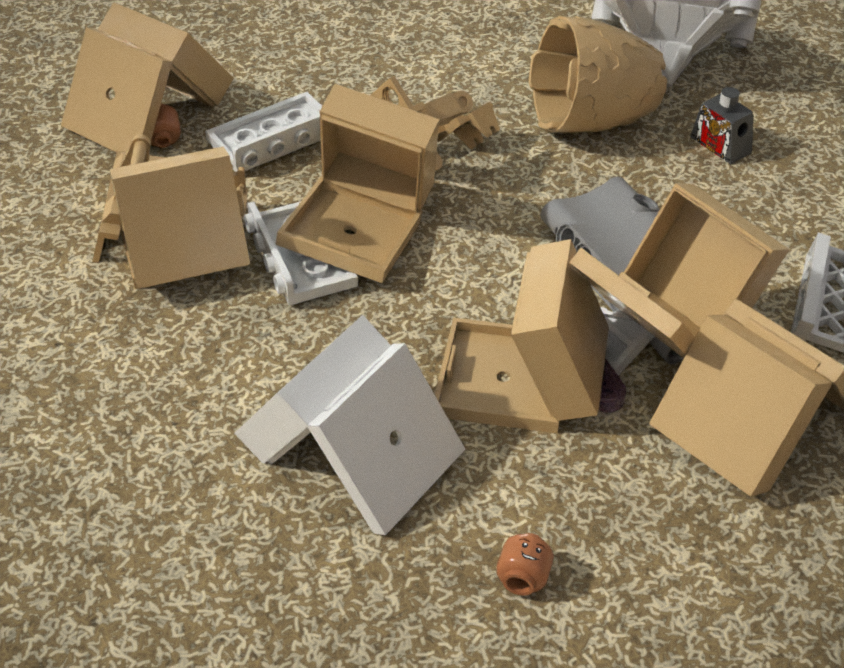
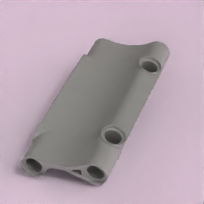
M617 176L583 195L549 201L543 207L540 216L556 235V242L571 239L576 252L580 248L584 249L619 275L625 271L660 208L651 198L638 194L622 177ZM592 286V288L596 291V293L603 299V301L609 306V308H610L613 312L619 310L617 307H615L613 304H611L608 300H606V299ZM656 337L649 342L668 364H676L684 359Z

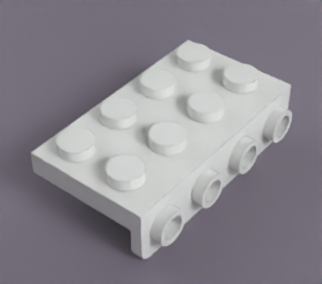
M304 92L206 130V140L213 148L224 146L230 155V161L235 172L238 171L239 167H244L245 171L321 141L319 111L322 105L308 92Z
M254 201L247 203L248 214L244 215L248 233L254 232L253 239L257 252L264 253L265 268L268 273L273 272L276 291L278 294H284L289 306L358 287V276L355 273L276 245L278 230L300 202L259 212Z

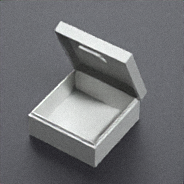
M364 315L360 316L235 432V435L263 464L268 462L271 465L309 433H312L373 533L387 535L465 450L464 445L406 344L390 345ZM392 431H395L398 435V441L395 445H392L390 442Z

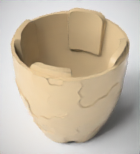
M558 16L551 19L542 35L538 51L533 53L530 62L529 86L533 90L534 105L539 120L538 126L550 133L601 132L611 130L613 127L634 123L637 119L654 112L661 104L667 87V78L662 75L661 71L665 70L666 67L663 54L638 36L597 20L579 16Z

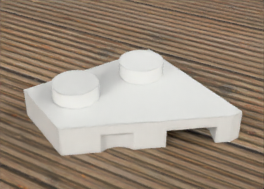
M601 307L609 326L604 364L619 376L655 336L622 311L611 312Z

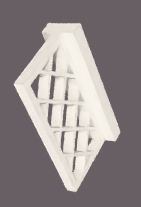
M818 232L806 255L791 333L805 342L808 340L844 353V328L838 322L844 319V301L842 300L844 298V268L838 269L831 261V259H834L844 264V250L829 246L831 236ZM836 280L843 289L835 291L828 281ZM832 302L839 312L831 314L824 306V303ZM827 324L836 335L832 336L820 332L818 328Z

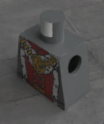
M726 87L721 90V94L702 103L690 137L731 165L752 154L754 114L750 109L738 102L740 92L736 88Z

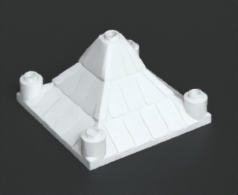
M595 0L592 19L609 25H617L620 18V23L625 31L638 36L657 48L663 54L666 64L665 70H661L662 75L667 78V87H671L691 62L692 57L719 39L722 33L726 32L725 39L730 41V46L746 48L747 44L753 43L761 0Z

